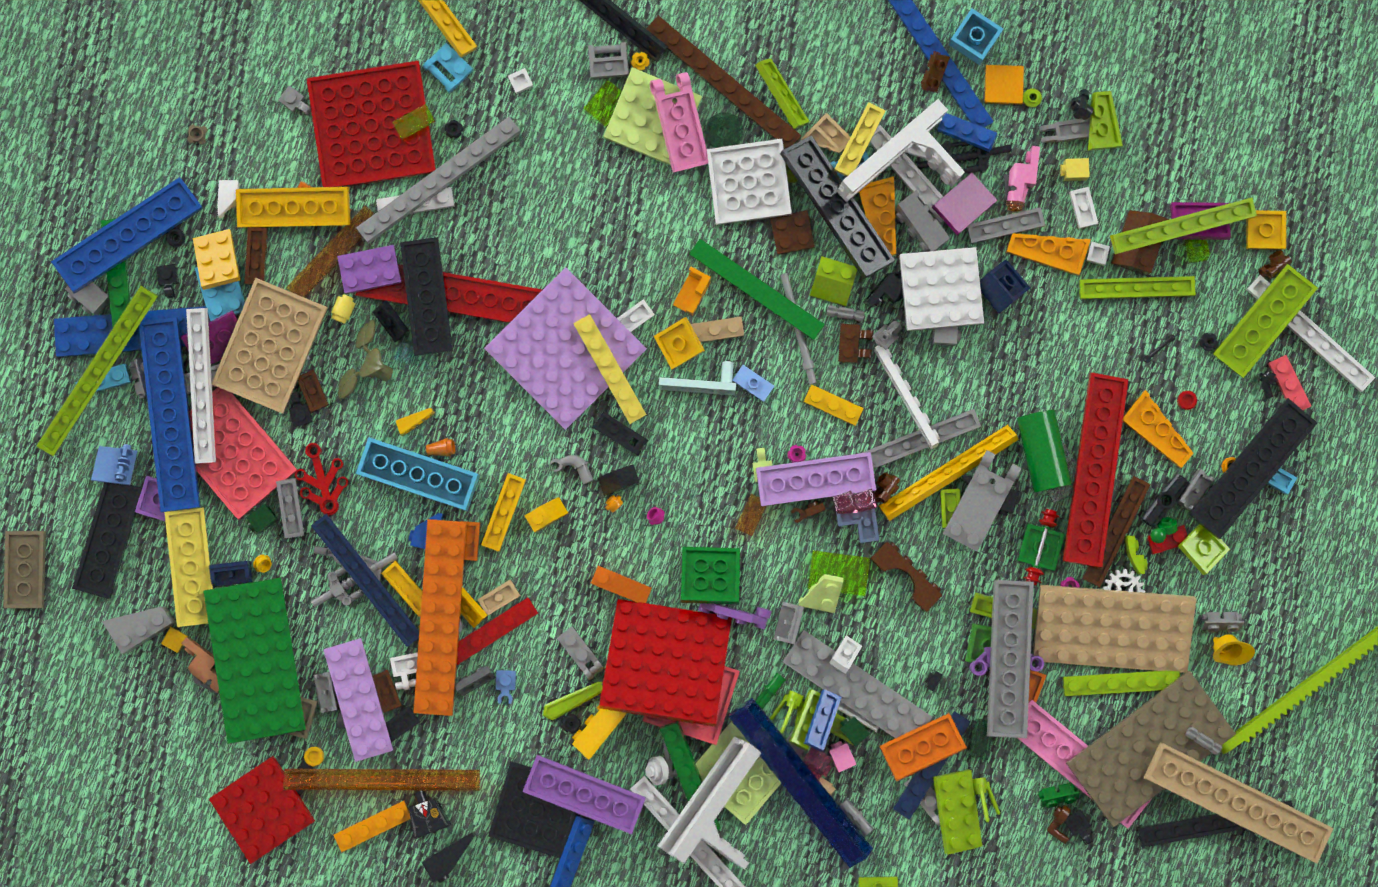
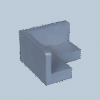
M874 502L835 507L838 527L857 524L860 543L879 541Z

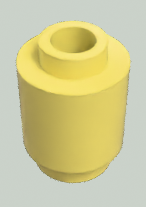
M345 294L342 297L338 296L331 312V318L345 324L350 319L355 307L354 298Z

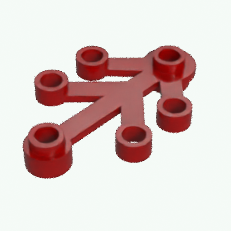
M310 443L306 446L305 453L308 457L312 458L317 479L308 475L303 469H298L295 472V478L320 489L322 497L312 493L308 487H303L300 490V496L319 504L321 512L331 516L338 511L339 503L337 499L343 489L349 485V480L346 477H339L337 479V486L330 495L329 486L338 470L343 468L344 462L340 458L333 459L332 466L325 477L320 460L322 449L318 444ZM315 447L317 448V453L313 455L311 454V449ZM337 460L341 462V466L338 468L334 466ZM298 472H304L303 478H298ZM341 479L346 480L344 486H341L339 483ZM305 489L309 491V495L307 497L303 496V491ZM329 502L333 504V507L330 510L326 508V505Z

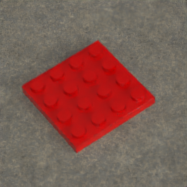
M274 756L209 798L250 864L315 822V819Z

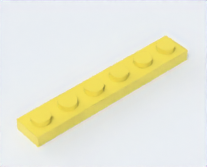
M589 314L573 323L629 424L645 416L644 409L591 315Z

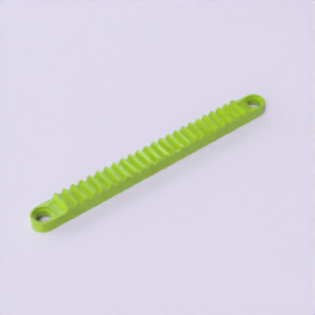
M1378 626L1236 730V735L1221 745V753L1226 754L1242 742L1249 743V737L1255 738L1256 733H1262V728L1268 729V723L1274 724V719H1281L1280 714L1287 715V710H1293V705L1299 706V701L1306 700L1305 696L1311 697L1312 692H1318V687L1323 688L1324 683H1330V678H1337L1336 673L1342 674L1343 669H1349V664L1354 665L1355 660H1361V655L1366 656L1368 655L1367 651H1373V646H1378Z

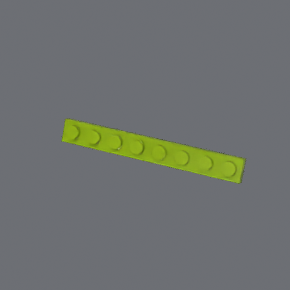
M1251 197L1110 235L1114 254L1255 217L1257 214L1253 198Z

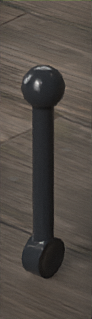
M1170 334L1168 339L1150 355L1144 356L1143 361L1149 363L1155 354L1169 342L1175 340V336Z

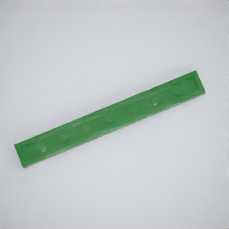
M702 239L698 240L689 253L690 256L812 340L816 339L825 326L820 320Z

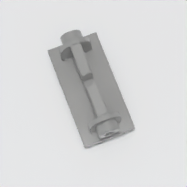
M893 321L889 326L885 324L872 338L878 346L886 350L899 338L897 333L901 330V324L898 321Z
M134 359V361L130 362L131 366H129L133 380L139 378V382L134 383L136 395L140 399L147 398L143 359Z
M1206 612V614H1202V622H1205L1202 630H1208V632H1218L1219 630L1237 632L1241 630L1244 624L1242 614H1238V612H1223V619L1220 618V612Z

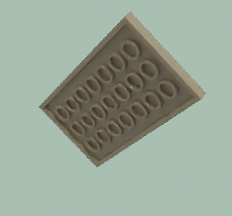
M1187 671L1066 762V764L1110 825L1115 827L1165 789L1144 778L1160 742L1189 757L1202 761L1211 754L1210 749H1205L1194 742V739L1192 740L1185 735L1189 727L1198 730V733L1201 732L1219 745H1223L1236 733L1192 673Z

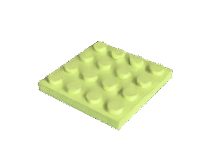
M632 67L603 138L671 166L655 99L650 90V81L659 78ZM662 80L665 95L680 92L678 86ZM693 93L696 108H698L702 96ZM675 98L672 99V102L674 104L676 103Z
M736 715L719 735L717 745L711 744L696 762V766L702 781H704L734 737L751 744L761 752L724 806L746 825L796 765L742 718Z

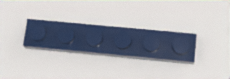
M954 711L951 717L962 737L971 722ZM948 758L915 773L892 810L910 820L934 782L933 777L939 774Z

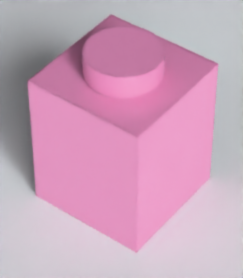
M838 741L831 745L832 749L828 751L838 772L857 765L846 742Z

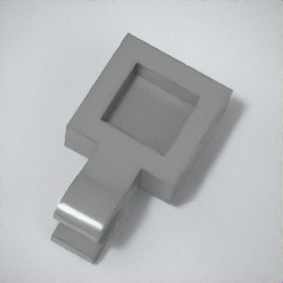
M290 85L278 99L281 104L293 113L297 109L307 116L311 113V108L303 102L305 97Z

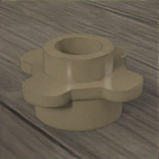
M191 125L187 138L188 142L205 144V134L208 132V129L205 126Z

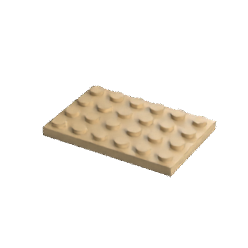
M255 278L216 371L212 385L284 414L328 307Z

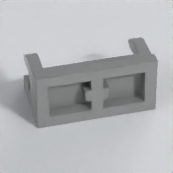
M1202 469L1197 470L1176 503L1191 512L1200 502L1214 478L1207 476Z
M787 602L782 603L773 639L795 644L804 607Z
M330 672L313 675L320 713L339 710L340 707Z

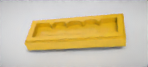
M394 561L381 574L420 617L422 590L399 563Z

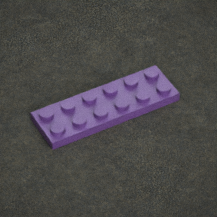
M540 755L536 756L523 792L629 834H632L646 799L645 796Z

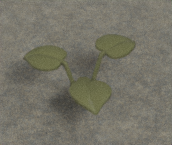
M374 319L368 321L357 334L356 347L358 349L363 348L368 354L360 368V372L355 373V369L351 368L342 376L338 387V398L340 401L354 391L358 376L362 378L371 377L373 379L377 377L387 382L393 374V369L382 363L380 350L378 348H373L371 351L368 349L367 345L372 342L375 334Z

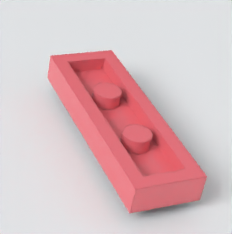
M1287 355L1267 363L1271 372L1276 374L1275 378L1278 379L1277 384L1284 398H1289L1302 410L1311 407Z

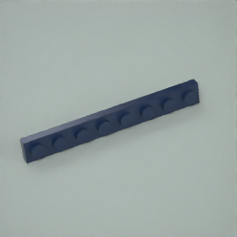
M325 514L312 524L311 527L405 646L408 647L419 638L418 628L331 518Z

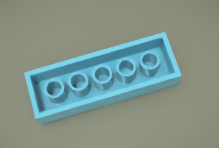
M369 437L356 471L357 475L465 511L469 509L480 477L477 473Z

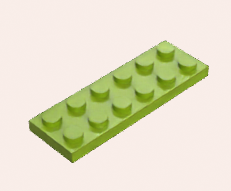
M1286 264L1214 351L1213 355L1244 378L1318 287L1290 265Z

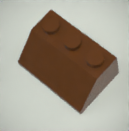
M1129 210L1122 232L1169 219L1149 212ZM1161 242L1114 254L1111 264L1148 276L1152 272Z

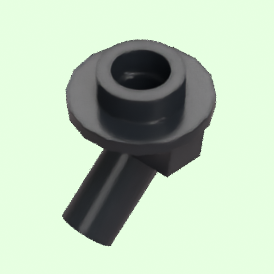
M1265 371L1264 374L1260 373V381H1262V388L1266 399L1273 397L1270 385L1278 382V379L1275 378L1276 374Z

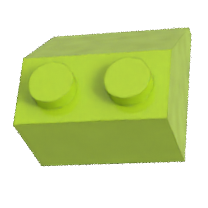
M821 256L810 296L846 307L857 273L856 267Z

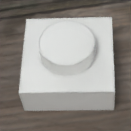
M525 68L508 76L516 94L533 87Z
M1091 242L1086 261L1104 266L1110 246Z

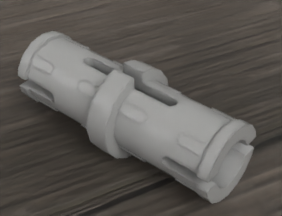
M848 798L839 805V808L849 817V821L854 823L864 836L874 828L864 818L863 813L858 811Z

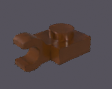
M818 501L808 504V509H792L791 513L798 512L800 514L799 519L794 520V522L799 523L805 518L825 511L824 504H818Z

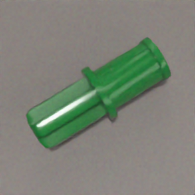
M776 672V675L768 685H764L765 689L754 703L763 709L770 699L777 695L775 693L786 679Z

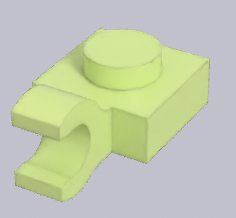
M765 448L756 449L758 462L752 463L755 482H758L756 468L772 466V460L766 461Z

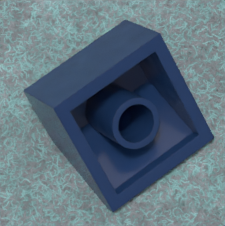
M1007 259L980 279L981 294L986 297L999 314L1030 289V286Z

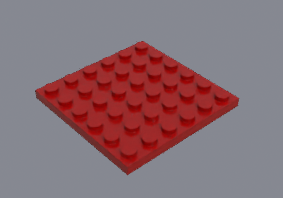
M419 60L306 78L323 187H349L430 174L436 170Z
M618 599L599 709L716 727L732 617L723 619L717 617V614Z

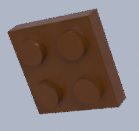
M807 210L794 212L792 215L770 218L777 255L815 248Z

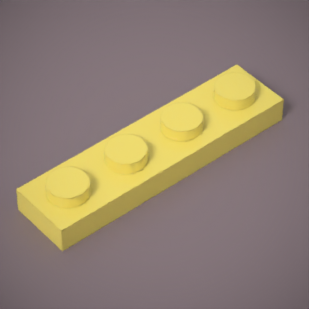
M868 102L834 171L847 177L858 167L886 110Z

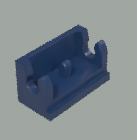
M251 561L209 565L211 584L214 587L253 582Z

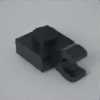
M176 264L157 266L158 285L160 287L164 286L165 297L168 299L175 298L173 284H179Z
M298 392L292 393L291 400L294 407L290 408L289 412L293 426L298 427L312 423L313 419L308 404L302 405L300 394Z
M1080 809L1066 818L1064 822L1074 837L1079 834L1085 845L1093 842L1086 830L1091 826Z

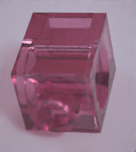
M811 747L804 757L799 770L819 782L822 776L826 777L832 767L829 764L832 758Z

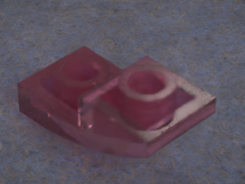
M872 488L857 494L848 491L833 497L837 514L857 513L877 508Z

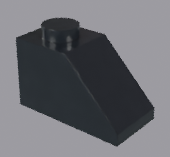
M634 464L598 477L604 496L640 484Z

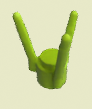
M789 691L788 695H784L782 701L771 715L770 720H773L785 703L789 707L780 730L781 734L784 733L793 709L797 710L796 724L804 704L802 701L803 695Z
M986 777L973 779L975 795L980 794L985 820L989 822L984 793L988 792L996 814L1000 815L989 781L987 782Z

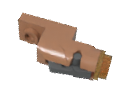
M186 637L181 643L185 646L184 650L192 656L197 655L188 667L190 673L194 676V683L220 695L214 655L192 638Z

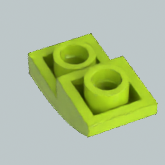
M1125 536V548L1133 569L1137 574H1145V570L1148 567L1147 559H1144V555H1136V551L1139 550L1138 540H1135V536Z

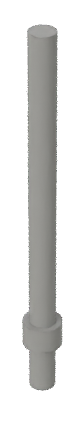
M788 273L781 274L786 298L795 303ZM794 327L803 358V370L807 373L809 385L816 384L817 381L813 370L815 366L813 360L810 359L804 333Z

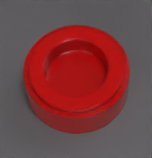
M1183 391L1177 397V404L1181 409L1190 410L1196 406L1197 396L1192 391Z

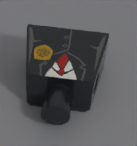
M425 790L413 793L417 804L409 807L414 839L451 826V822L437 797L428 800Z

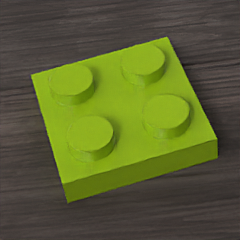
M1201 524L1178 546L1202 575L1207 574L1230 550L1222 539L1218 540Z

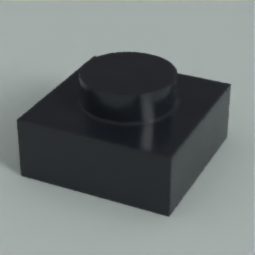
M935 670L933 673L929 672L924 681L927 683L925 688L934 691L943 674Z

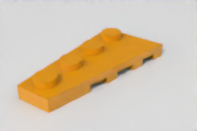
M1012 233L1006 253L1079 276L1091 239Z

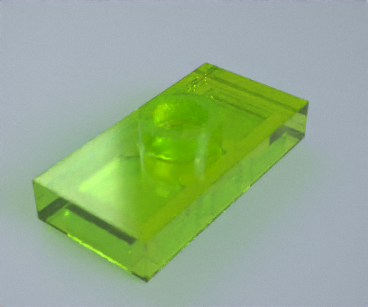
M425 104L393 121V124L403 140L433 124L435 120Z

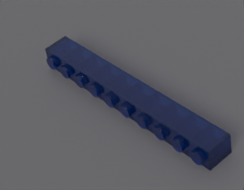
M750 698L736 707L729 715L733 724L740 730L745 739L761 752L759 756L816 825L817 829L828 840L829 844L840 855L841 859L849 868L867 859L873 850L871 845L756 701Z

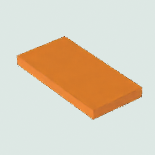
M950 713L879 746L896 782L967 749Z

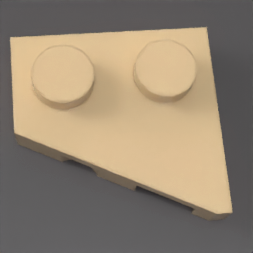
M826 113L801 138L803 140L812 135L819 147L841 154L850 136Z

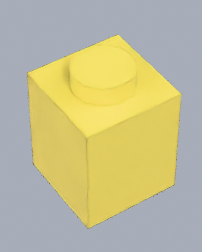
M1089 158L1065 159L1063 165H1060V175L1064 176V181H1087L1090 177Z

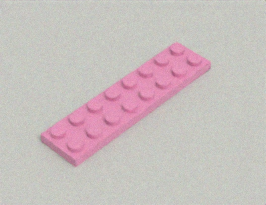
M1030 699L1028 703L1027 738L1017 739L1091 799L1066 764V762L1088 745ZM1152 799L1120 823L1128 829Z

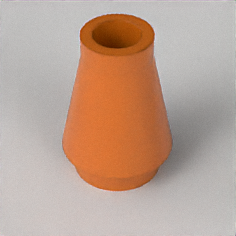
M449 438L426 445L428 456L451 457L456 452L455 442Z

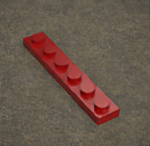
M529 597L458 641L457 665L539 614Z

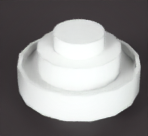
M655 756L649 759L645 773L654 785H662L668 779L669 767L663 757Z

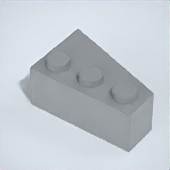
M916 190L898 204L895 216L901 223L904 222L908 226L907 231L911 237H916L919 240V246L923 252L936 251L947 243L950 237L938 220L934 219L928 210L930 209L927 204L923 205L918 199L920 194Z
M163 606L102 621L121 654L130 653L176 624L168 608Z

